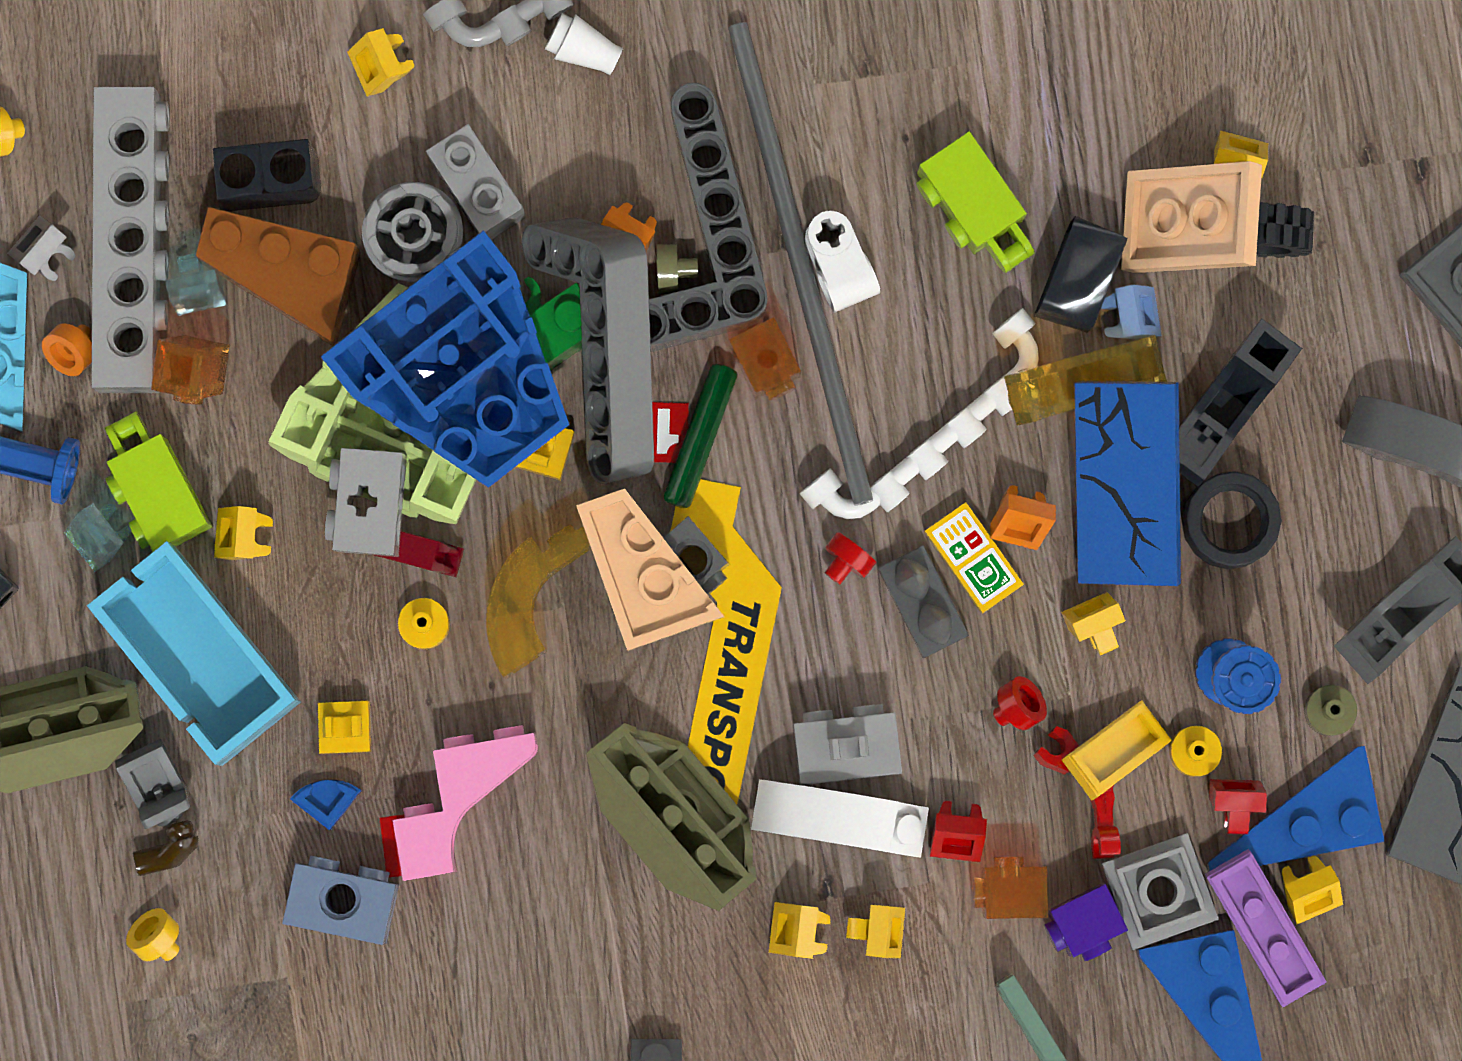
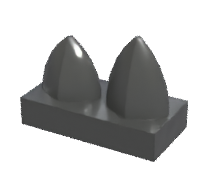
M924 545L878 568L923 659L969 636Z

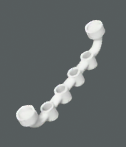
M1022 308L992 332L1004 349L1012 343L1016 346L1019 359L1015 367L987 388L971 404L951 418L935 434L915 448L893 469L872 484L870 489L874 501L854 506L852 499L843 498L836 491L843 483L831 468L800 492V495L812 509L821 504L834 516L844 519L861 518L874 511L880 505L886 512L892 510L910 494L904 487L908 481L918 473L924 480L929 479L948 463V460L942 454L956 441L963 448L967 447L987 430L981 423L986 416L995 409L1001 416H1004L1025 398L1019 389L1035 373L1039 360L1038 346L1029 332V329L1036 323Z

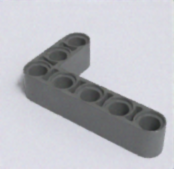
M687 83L679 87L674 93L671 101L672 121L715 283L649 299V315L655 316L662 324L658 335L650 339V352L753 326L764 317L767 309V291L717 102L712 91L700 83ZM689 99H698L706 104L708 111L699 120H689L681 114V105ZM704 146L716 149L721 156L720 161L712 168L704 169L697 166L692 159L697 149ZM715 194H723L731 199L734 206L729 214L716 217L706 210V201ZM727 242H736L744 247L746 257L739 264L728 265L719 259L717 254L719 248ZM740 290H749L757 296L759 305L754 311L742 314L732 307L730 303L731 297ZM699 302L708 307L711 313L709 320L701 326L687 324L681 314L688 304Z
M576 217L528 225L522 235V249L528 264L536 270L580 283L586 455L590 473L595 481L600 484H608L647 475L651 472L654 464L648 266L645 247L639 237L632 233Z

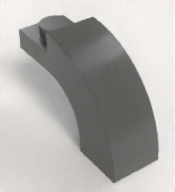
M1358 396L1342 440L1343 443L1377 460L1408 466L1439 477L1462 488V425L1398 403L1368 396Z
M1455 536L1363 614L1334 645L1367 684L1380 676L1429 627L1462 602L1461 541Z

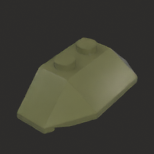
M84 666L0 687V792L8 794L107 769L143 729L136 682L127 679L121 680L109 673Z
M623 723L586 753L600 811L667 890L720 911L757 879L756 870L753 867V846L748 817L684 742L657 733L636 730L635 726Z

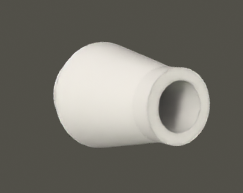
M562 13L550 35L545 50L554 53L555 60L599 70L611 75L623 48L612 43L576 14L571 18Z

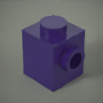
M1099 884L1046 910L1051 921L1044 924V927L1055 950L1059 952L1065 949L1068 956L1073 958L1081 954L1084 961L1091 960L1112 949L1108 940L1128 931L1106 884Z

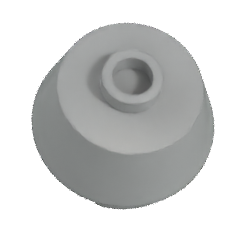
M404 182L384 190L370 204L362 225L364 248L373 264L386 275L407 282H417L442 261L460 249L463 238L462 220L454 202L440 189L421 182Z

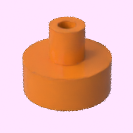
M66 323L57 325L42 341V351L45 358L56 370L65 375H80L92 363V330L83 324L77 327Z

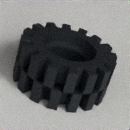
M1260 202L1256 255L1266 258L1267 256L1285 258V256L1299 257V255L1307 256L1312 254L1315 212L1309 208H1301V206L1297 205L1286 206V204L1282 203L1272 205L1268 204V202Z

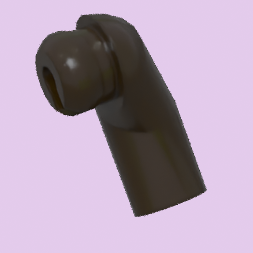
M186 820L167 826L166 833L170 843L133 852L138 876L176 868L198 847L199 841L198 836H194V826L191 821Z

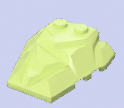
M398 283L357 327L409 287ZM324 361L322 362L323 367L304 387L300 385L290 395L269 439L271 447L289 459L308 466L311 474L329 482L332 459H340L341 448L403 453L407 456L402 514L415 518L421 514L434 521L457 524L476 479L393 425V423L369 407L352 398ZM364 488L362 497L377 503V499L369 495L368 488Z

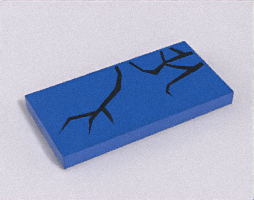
M1076 382L1078 583L1178 586L1181 584L1179 382Z

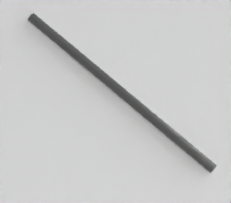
M746 22L731 25L728 30L854 506L867 504L874 500L749 27Z

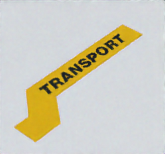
M700 479L691 506L688 508L675 506L671 530L689 516L725 558L729 566L722 571L727 579L710 593L717 602V608L724 617L713 621L687 747L737 805L782 587L733 527L741 487ZM689 547L680 555L695 575L701 573L707 565L706 552L699 547Z

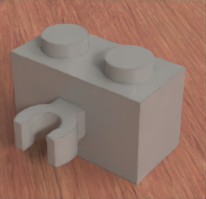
M883 704L853 707L854 717L833 719V710L802 713L803 723L793 724L800 785L902 774L895 712L884 714Z

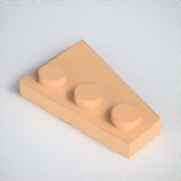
M625 488L576 505L627 651L724 617Z

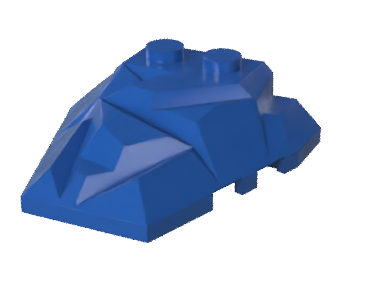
M484 230L321 356L352 398L369 407L488 488L569 425L549 365L545 361L537 339L535 325L532 317L529 316L516 271Z

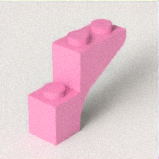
M514 726L494 730L495 740L474 743L473 734L443 739L445 749L433 751L443 811L435 813L433 803L403 808L405 818L393 820L403 881L457 872L454 843L460 821L471 807L536 755L538 750L536 734H524L523 726Z

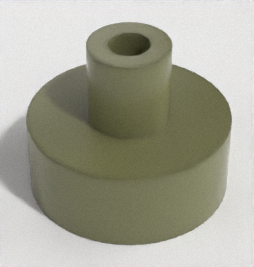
M656 244L659 295L679 292L678 279L698 278L697 258L677 259V244Z
M1327 685L1314 690L1308 696L1304 705V716L1309 727L1316 733L1324 736L1340 735L1348 731L1355 723L1357 704L1353 695L1345 688L1337 685ZM1331 706H1334V707H1335V709H1336L1335 714H1332V713H1331V711H1330Z

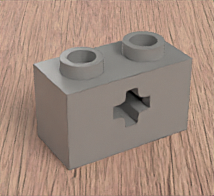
M469 124L426 150L431 164L477 234L484 230L492 240L526 218L522 205Z
M341 448L340 459H332L329 486L330 489L337 490L336 510L327 511L325 523V540L333 541L332 550L343 553L399 556L407 456L405 454ZM364 488H368L369 495L377 499V506L368 508L366 517L361 516V509L354 507L352 504L353 498L362 497Z

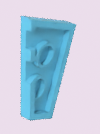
M0 263V425L23 433L27 273Z

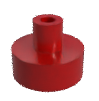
M836 532L825 546V549L835 560L824 573L838 585H841L851 571L865 579L877 563L866 551L839 532Z
M1017 676L999 688L997 693L999 706L993 710V715L1001 726L1011 723L1017 729L1028 730L1046 718L1047 706L1045 699L1037 686L1029 679Z

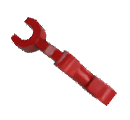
M1056 726L1050 731L1048 736L1060 744V754L1052 755L1045 748L1040 747L1033 756L1040 765L1065 775L1070 771L1062 759L1078 748L1079 744L1068 730ZM1114 785L1094 800L1090 799L1095 818V827L1091 837L1093 859H1113L1114 855L1121 854L1120 834L1118 828L1113 823Z

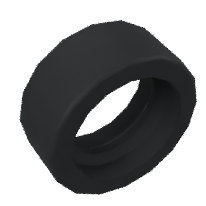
M1236 471L1216 474L1203 482L1199 487L1197 486L1186 501L1182 516L1184 538L1193 553L1207 564L1224 569L1246 567L1265 556L1277 541L1282 522L1279 502L1269 486L1253 475ZM1235 491L1244 493L1254 501L1260 511L1261 526L1259 534L1251 544L1243 549L1227 550L1219 548L1208 539L1203 530L1202 515L1204 507L1212 497L1220 492Z

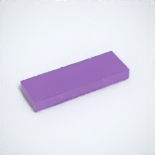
M1249 849L1204 874L1282 1008L1326 983L1321 971Z

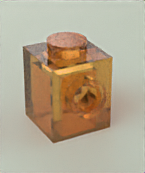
M774 317L729 339V348L755 399L766 394L768 400L772 401L796 388L793 381L800 378L801 370Z
M187 335L158 340L151 390L173 394L174 401L195 405L203 404L204 398L223 394L230 345Z
M994 857V867H982V878H973L974 908H983V918L985 919L1048 918L1047 866L1024 867V857Z

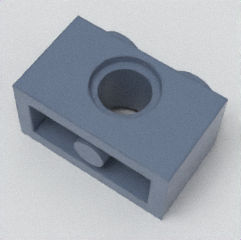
M311 855L308 865L295 863L282 924L380 945L387 944L400 885L388 882L390 872L360 866L358 875L338 871L340 861ZM339 884H346L351 887L356 896L353 909L346 914L336 912L329 902L330 892Z

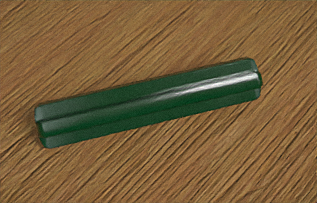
M713 364L709 369L664 493V500L671 505L679 508H688L692 504L738 377L737 371L722 364Z

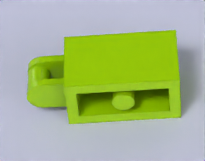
M970 131L920 164L917 174L921 180L916 182V186L932 208L939 204L949 221L944 224L945 228L960 249L967 245L973 255H975L983 248H986L1004 273H1007L1035 254L1032 245L1018 226L1023 222L1027 213ZM1008 232L1015 243L1002 251L995 240Z
M137 411L105 427L106 433L118 454L117 457L106 462L112 475L105 479L118 504L120 505L127 501L136 518L129 522V526L142 549L150 546L154 552L166 541L177 547L213 528L167 438L162 434L152 438ZM138 433L143 443L127 451L122 441Z

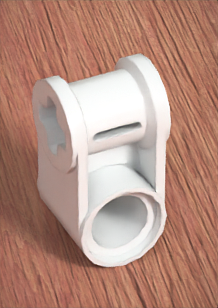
M825 211L815 216L806 230L804 239L816 269L819 284L831 310L835 313L880 294V286L867 256L862 251L847 217L836 211ZM822 225H826L829 231L838 230L840 232L834 248H831L827 241L818 242L817 237L822 231Z

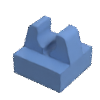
M1141 285L1120 287L1115 289V293L1104 299L1101 309H1118L1120 317L1118 325L1104 329L1107 337L1146 340L1162 336L1154 287Z

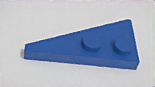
M1365 746L1355 747L1350 750L1346 756L1328 770L1318 775L1297 794L1291 796L1261 819L1257 825L1249 830L1248 834L1242 835L1239 839L1221 850L1217 856L1207 863V872L1247 849L1251 851L1258 865L1262 866L1385 842Z
M1234 930L1136 949L1142 963L1148 967L1172 1001L1178 1005L1191 1025L1221 1061H1262Z

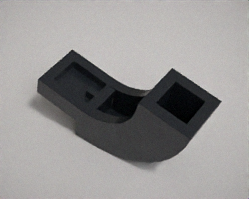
M1262 318L1223 366L1179 426L1180 474L1198 487L1206 479L1234 438L1277 385L1303 349Z

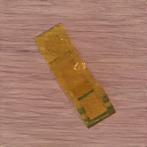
M1155 335L1076 354L1004 376L1008 390V401L1013 410L1017 426L1075 409V383L1078 381L1167 382Z
M572 524L564 527L547 540L551 548L543 553L533 538H528L508 557L498 572L488 599L486 629L491 654L503 678L508 679L548 652L536 632L534 624L535 602L541 588L553 575L592 550L584 526L578 530H575Z

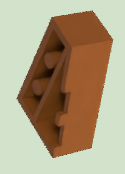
M208 207L196 252V257L200 262L253 297L274 308L291 321L312 332L329 345L334 346L338 343L361 254L356 243Z

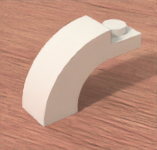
M759 779L751 830L921 858L929 808L881 798Z

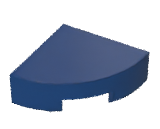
M321 780L302 787L290 800L328 830H332L362 790L353 784L340 780Z

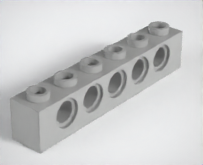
M94 87L92 388L99 394L160 393V380H167L168 354L167 350H160V330L168 329L169 311L167 300H160V280H168L169 258L167 250H160L161 231H168L169 228L168 201L161 200V181L169 180L168 151H161V131H169L170 111L168 101H161V95L155 87ZM132 130L144 132V143L140 149L130 153L121 150V139L127 132ZM135 179L143 181L144 192L138 200L134 202L121 201L120 191L126 182ZM131 229L142 230L144 241L141 247L134 252L121 251L120 239L122 235ZM133 278L142 280L144 290L141 297L134 302L121 301L119 292L122 284ZM131 328L141 329L143 342L140 348L131 353L122 352L119 347L121 335Z

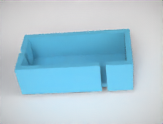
M166 541L131 570L144 583L136 587L131 580L122 577L89 603L87 607L178 720L186 723L194 717L198 720L200 724L194 722L186 730L215 765L223 766L300 704L301 701L177 547Z

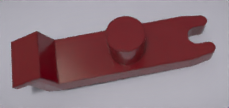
M401 531L398 557L374 556L457 578L464 548Z

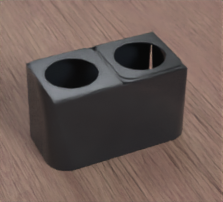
M309 139L213 148L216 193L220 210L221 207L224 211L228 212L308 204L314 202L320 196L319 159ZM287 148L298 151L304 157L306 163L303 176L291 184L277 181L270 171V162L274 154ZM244 154L253 161L255 176L248 186L234 189L222 181L220 166L229 155ZM264 187H265V190H266L267 192H270V193L262 194V191L264 190Z
M1074 216L1066 230L1033 317L1088 333L1096 323L1109 284L1113 279L1128 238L1078 216Z

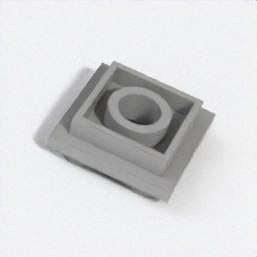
M1188 833L1101 863L1115 904L1128 928L1126 935L1132 950L1219 920ZM1159 876L1169 879L1174 886L1173 899L1169 904L1161 907L1151 903L1147 896V887L1150 881Z

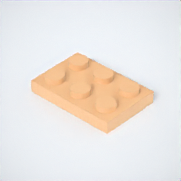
M1246 161L1128 171L1123 234L1128 239L1122 252L1121 270L1131 273L1256 266L1262 165Z

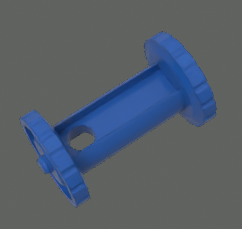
M0 436V474L51 486V501L63 505L70 495L77 473L80 441L68 437L65 439L60 451Z
M1224 638L1212 642L1201 651V655L1198 656L1196 661V683L1199 689L1202 690V693L1208 699H1212L1213 702L1224 705L1236 713L1252 714L1253 712L1257 713L1264 710L1266 706L1272 704L1274 698L1278 695L1281 683L1280 669L1273 660V657L1268 652H1264L1263 649L1255 646L1251 647L1237 639Z

